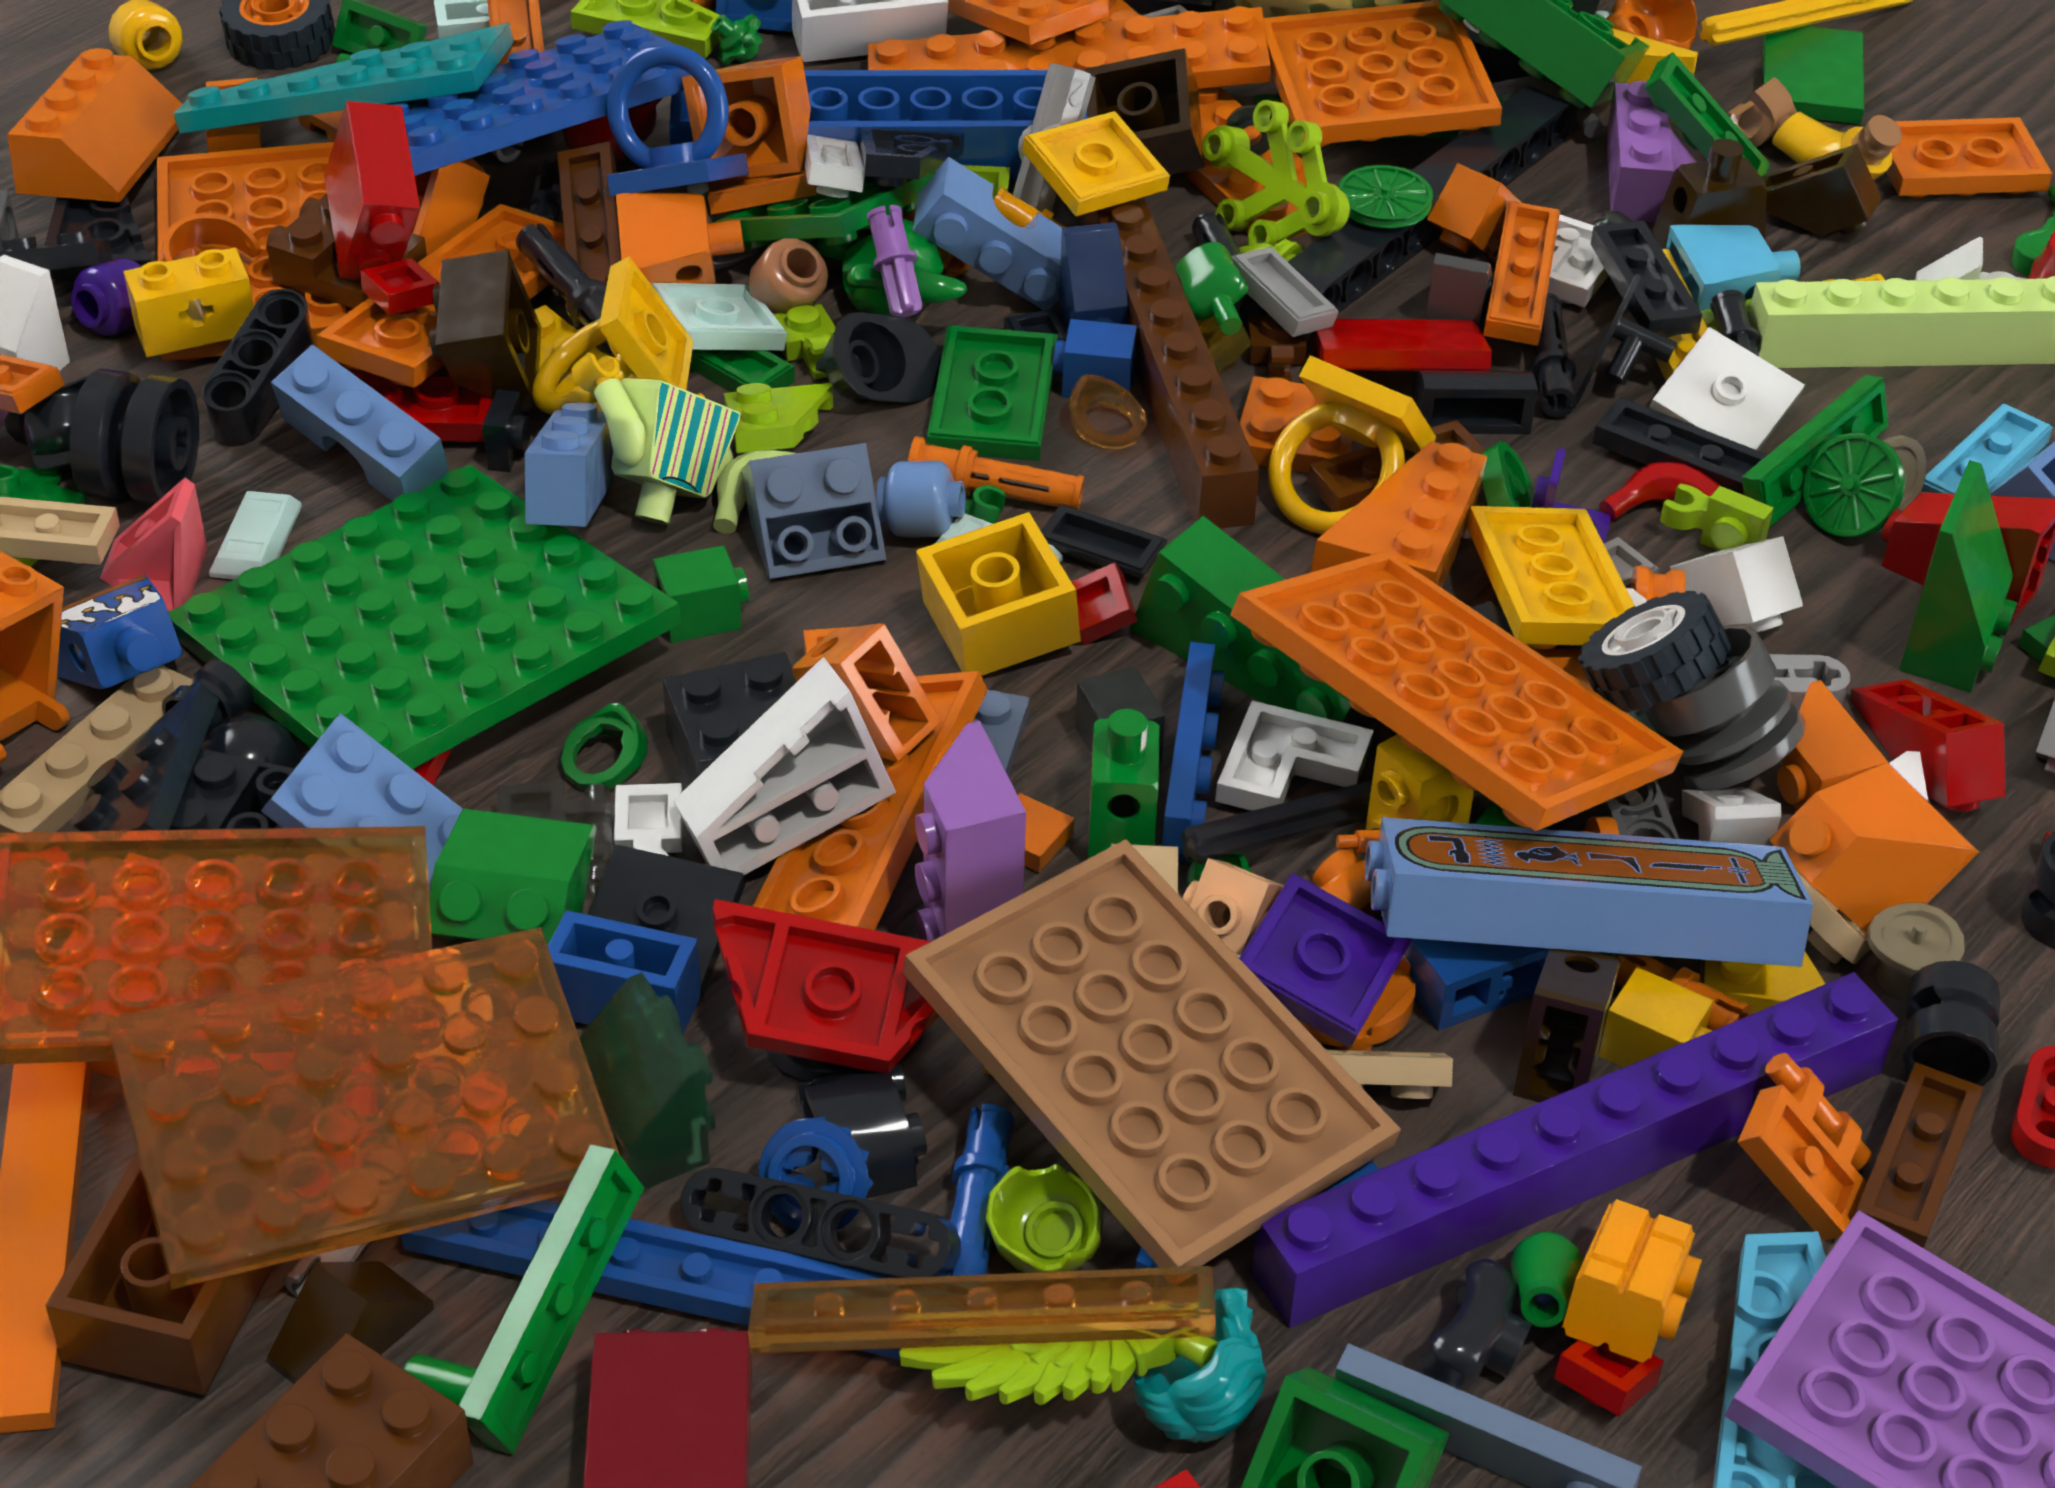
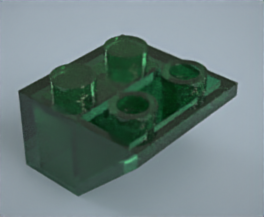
M639 973L626 980L569 1048L568 1056L575 1101L601 1145L606 1148L615 1149L645 1187V1190L709 1164L708 1132L715 1130L716 1124L713 1111L705 1094V1086L711 1084L713 1079L704 1051L698 1043L687 1044L681 1034L680 1019L671 999L667 995L658 997L644 974Z

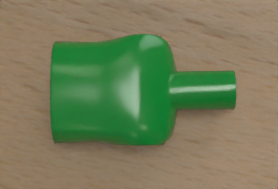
M1206 243L1190 251L1178 262L1175 272L1195 319L1203 322L1215 317L1222 333L1225 335L1237 333L1242 327V322L1234 304L1247 294L1249 289L1247 282L1234 265L1228 249L1221 243Z

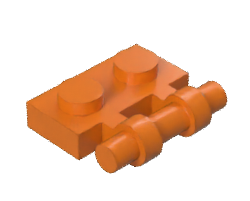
M1780 1053L1774 1056L1765 1067V1072L1777 1086L1759 1091L1737 1143L1814 1231H1818L1823 1241L1841 1237L1853 1219L1867 1184L1858 1170L1864 1168L1871 1161L1873 1154L1861 1140L1862 1130L1855 1120L1845 1111L1837 1112L1823 1095L1825 1087L1814 1072L1807 1067L1800 1068L1789 1054Z

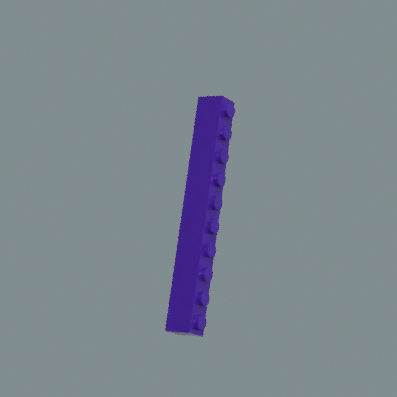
M1853 972L1288 1207L1263 1223L1260 1230L1256 1232L1251 1275L1290 1329L1740 1135L1759 1091L1777 1086L1765 1072V1067L1774 1056L1780 1053L1789 1054L1800 1068H1810L1825 1087L1823 1095L1825 1098L1881 1074L1898 1018Z

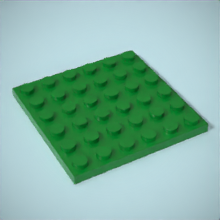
M471 465L453 469L421 492L402 494L395 498L392 503L365 516L350 519L343 527L314 541L299 544L290 553L261 567L248 569L239 578L208 593L195 595L188 599L184 605L168 612L178 641L205 663H208L210 660H220L238 671L249 685L254 703L310 748L313 747L341 713L411 769L682 624L680 607L677 601L561 525L526 524L525 501Z

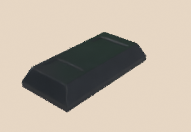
M1061 504L1041 529L1048 544L1053 545L1063 555L1062 558L1096 569H1101L1115 562L1124 574V577L1135 582H1139L1156 560L1159 551L1167 544V539Z

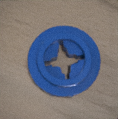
M825 1116L792 1121L778 1129L765 1145L759 1164V1176L814 1188L813 1179L804 1177L803 1173L792 1170L814 1163L818 1152V1156L821 1157L822 1169L832 1172L834 1177L840 1178L839 1181L828 1183L820 1187V1189L865 1199L867 1192L874 1183L868 1178L866 1161L869 1152L861 1149L851 1137V1128L841 1127L826 1121ZM791 1195L778 1198L772 1204L771 1212L783 1224L797 1231L802 1222L803 1211L800 1203ZM852 1210L846 1213L840 1219L837 1230L849 1224L862 1211Z

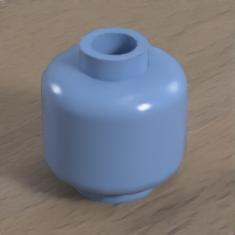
M942 461L896 462L889 469L887 476H880L878 479L876 502L880 523H888L891 532L901 538L941 537L954 522V517L964 516L966 505L963 481H954L949 466Z

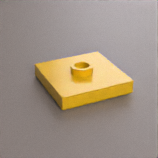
M1115 111L1024 136L1022 152L1075 216L1168 189L1170 179L1168 172Z

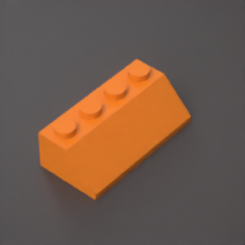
M94 48L82 52L7 134L16 194L121 202L178 131L174 113L182 103L132 56L113 55L112 51L103 48Z

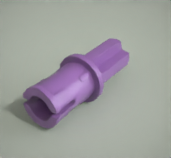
M884 205L874 208L867 213V221L870 224L877 258L873 261V266L877 272H881L890 313L893 316L907 318L922 310L921 296L913 267L917 262L916 252L909 249L901 207L890 205V215H886Z

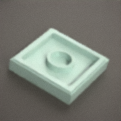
M654 282L651 284L694 340L693 349L784 351L786 330L764 303L750 295L749 285Z

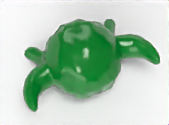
M903 219L909 249L916 252L917 262L913 267L921 296L922 308L925 304L946 302L963 296L967 292L965 283L956 278L942 275L944 264L937 245L914 232V222ZM872 233L858 241L853 240L839 245H826L825 239L820 238L816 248L820 255L827 259L842 261L843 287L848 300L857 310L869 314L893 316L889 310L881 272H877L873 266V261L877 258Z

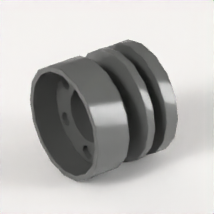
M1738 624L1723 626L1731 645L1730 652L1726 654L1727 659L1724 663L1718 666L1710 677L1696 684V687L1688 692H1683L1663 704L1659 703L1651 706V708L1644 709L1655 730L1660 735H1666V740L1683 751L1676 769L1682 780L1691 789L1701 791L1728 788L1752 779L1773 767L1788 755L1804 735L1805 720L1799 709L1791 702V694L1788 688L1780 680H1774L1776 666L1758 633L1751 626Z

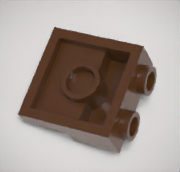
M327 194L320 200L315 198L307 199L301 207L299 218L288 227L278 225L271 230L267 239L266 249L269 255L274 282L351 308H355L369 298L362 291L361 279L340 278ZM411 233L403 260L412 258L418 263L427 256L425 237Z

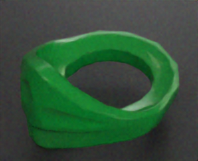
M620 703L609 704L578 723L567 736L561 755V764L565 778L581 792L603 793L613 789L616 785L622 784L643 763L648 754V738L636 717ZM598 734L622 737L623 749L612 767L595 774L584 773L577 768L576 757L580 748L588 739Z

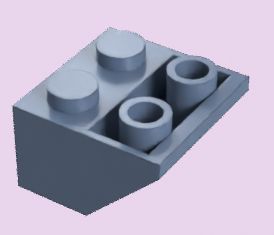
M866 443L751 460L741 469L751 529L769 580L887 560Z

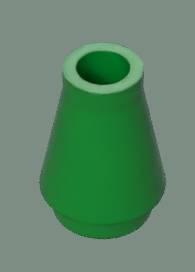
M1543 1231L1532 1234L1517 1244L1510 1257V1273L1517 1286L1522 1314L1527 1321L1538 1327H1552L1564 1319L1576 1277L1583 1263V1257L1578 1248L1558 1233Z

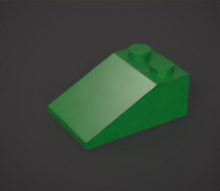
M1969 460L1940 528L1899 671L1969 693L1973 690L1980 670L1992 673L2004 639L1994 636V634L2006 637L2017 606V602L2006 599L2012 582L2013 572L1982 463Z

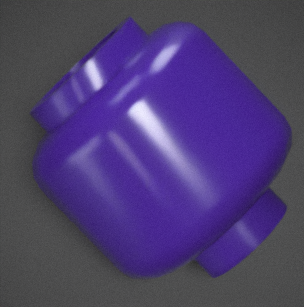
M118 258L82 270L75 279L71 295L72 309L77 319L97 335L111 337L135 329L123 271L140 268L141 266L133 260Z

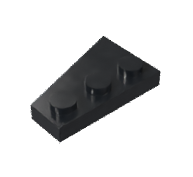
M860 126L859 149L865 176H874V183L882 186H906L907 179H921L939 169L948 157L954 160L963 155L965 134Z

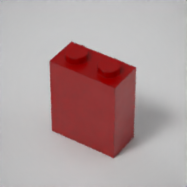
M346 101L324 179L340 278L361 279V270L403 260L420 205L402 106Z

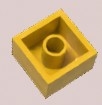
M1030 512L916 550L923 602L962 672L979 671L981 676L1081 641L1076 589Z

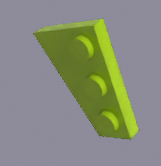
M580 0L570 11L572 29L589 32L595 36L603 33L602 28L609 23L630 20L633 24L650 30V32L668 39L673 44L695 51L705 59L721 39L711 29L713 22L720 15L689 0Z

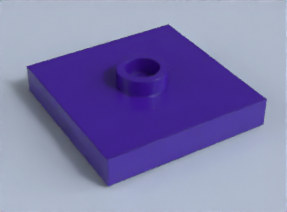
M1292 873L1239 959L1294 1017L1351 1048L1406 953L1412 939L1387 937L1384 923Z

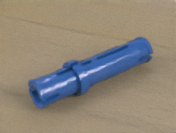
M982 1104V1116L981 1110L977 1106L969 1112L965 1148L962 1156L954 1163L952 1182L956 1186V1197L950 1222L958 1231L961 1240V1255L956 1267L947 1276L939 1279L937 1284L939 1286L985 1295L986 1274L993 1244V1237L986 1222L989 1192L1010 1170L1009 1166H1006V1158L1014 1128V1117L1004 1107L994 1104Z

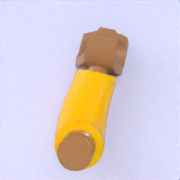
M1776 77L1755 90L1749 97L1751 101L1739 104L1728 112L1733 122L1756 148L1774 136L1772 144L1797 163L1858 144L1873 180L1882 176L1891 166V151L1902 140L1900 127L1895 121L1884 115L1873 116L1865 127H1853L1848 129L1847 132H1839L1802 112H1796L1791 95Z

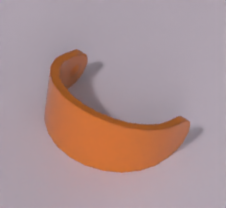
M195 213L182 217L166 231L163 239L161 261H173V258L182 251L207 244L236 247L252 258L261 253V248L253 233L237 220L218 213Z

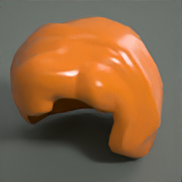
M1617 0L1612 7L1613 13L1606 18L1614 23L1612 27L1614 29L1690 50L1698 35V17L1693 0Z

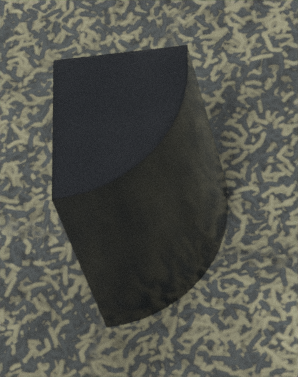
M1418 370L1414 376L1411 394L1412 399L1430 428L1458 420L1470 434H1530L1538 388L1532 371Z

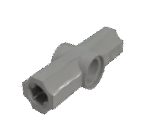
M1049 64L1033 124L1022 132L1019 139L1018 151L1022 163L1013 192L1014 196L1037 210L1043 212L1046 208L1055 214L1054 220L1057 217L1061 198L1022 152L1024 136L1084 120L1096 79L1090 73L1060 64Z

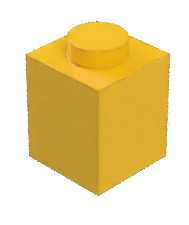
M1636 967L1608 1010L1598 1056L1619 1066L1627 1067L1709 1033L1712 1030L1707 1028L1714 1000Z

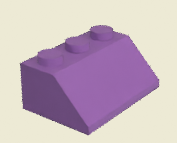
M1635 81L1630 84L1615 83L1606 131L1611 210L1621 211L1633 221L1655 223L1674 170L1681 164L1708 160L1699 150L1693 149L1686 142L1682 130L1669 115L1655 107L1649 93L1645 89L1646 81Z
M981 722L967 723L924 783V813L915 816L916 834L920 848L924 853V862L916 863L915 865L916 882L923 900V909L916 910L915 912L916 929L921 940L934 941L1023 894L1026 811Z

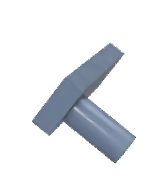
M1347 1344L1336 1367V1380L1449 1432L1450 1435L1443 1451L1529 1488H1637L1642 1469V1466L1352 1344Z

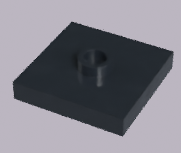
M616 844L588 915L698 939L701 981L700 998H703L720 954V947L712 922L713 904L715 899L739 903L745 887L744 875L741 872Z

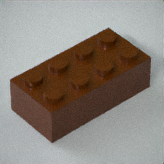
M180 1075L45 1305L62 1361L205 1395L296 1221H283L276 1215L274 1210L275 1200L279 1194L285 1191L301 1190L304 1188L325 1149V1141L316 1104Z
M346 1333L187 1488H451L474 1464L465 1409Z

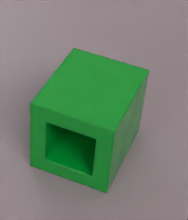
M724 545L653 559L655 588L677 601L680 607L682 624L667 631L670 643L742 629L740 604L749 603L748 583L743 568H733Z

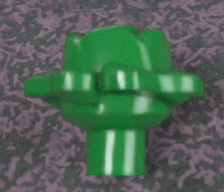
M754 13L734 22L722 14L713 22L712 31L721 37L717 58L724 66L729 65L734 60L745 64L748 59L754 58L758 53L759 45L763 43V37L758 32L761 20Z

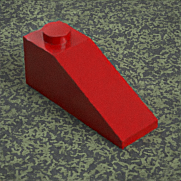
M1908 679L1851 689L1852 703L1893 760L1906 751L1920 752L1927 796L1938 802L1942 809L1953 812L1972 811L1980 807V801L2005 797L2003 722Z

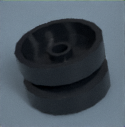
M101 368L88 376L79 391L73 410L69 437L71 469L75 484L82 495L121 501L130 495L135 502L154 505L182 479L187 478L191 481L197 461L200 429L196 395L190 383L181 378L149 375L145 379L140 380L138 375L130 372Z

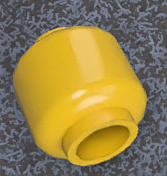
M130 0L120 5L112 15L108 27L109 39L114 50L119 55L132 56L146 70L161 69L172 63L178 56L183 43L182 29L176 17L164 7L149 0Z

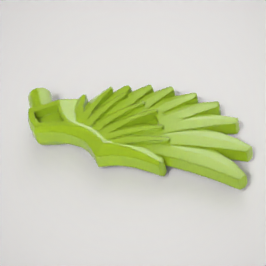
M1165 1306L1119 1318L1093 1317L1071 1308L1063 1307L1047 1313L1028 1316H986V1323L980 1324L893 1323L890 1325L889 1330L891 1341L908 1346L901 1348L899 1351L901 1366L933 1370L932 1385L934 1389L965 1387V1395L968 1401H974L999 1392V1400L1002 1404L1012 1403L1034 1393L1035 1403L1042 1405L1062 1391L1063 1398L1070 1401L1077 1398L1087 1389L1092 1390V1393H1103L1110 1383L1112 1391L1117 1392L1122 1389L1134 1371L1141 1377L1147 1373L1148 1369L1167 1365L1180 1356L1194 1365L1203 1368L1212 1359L1218 1344L1216 1340L1197 1330L1196 1322L1192 1318L1178 1310Z

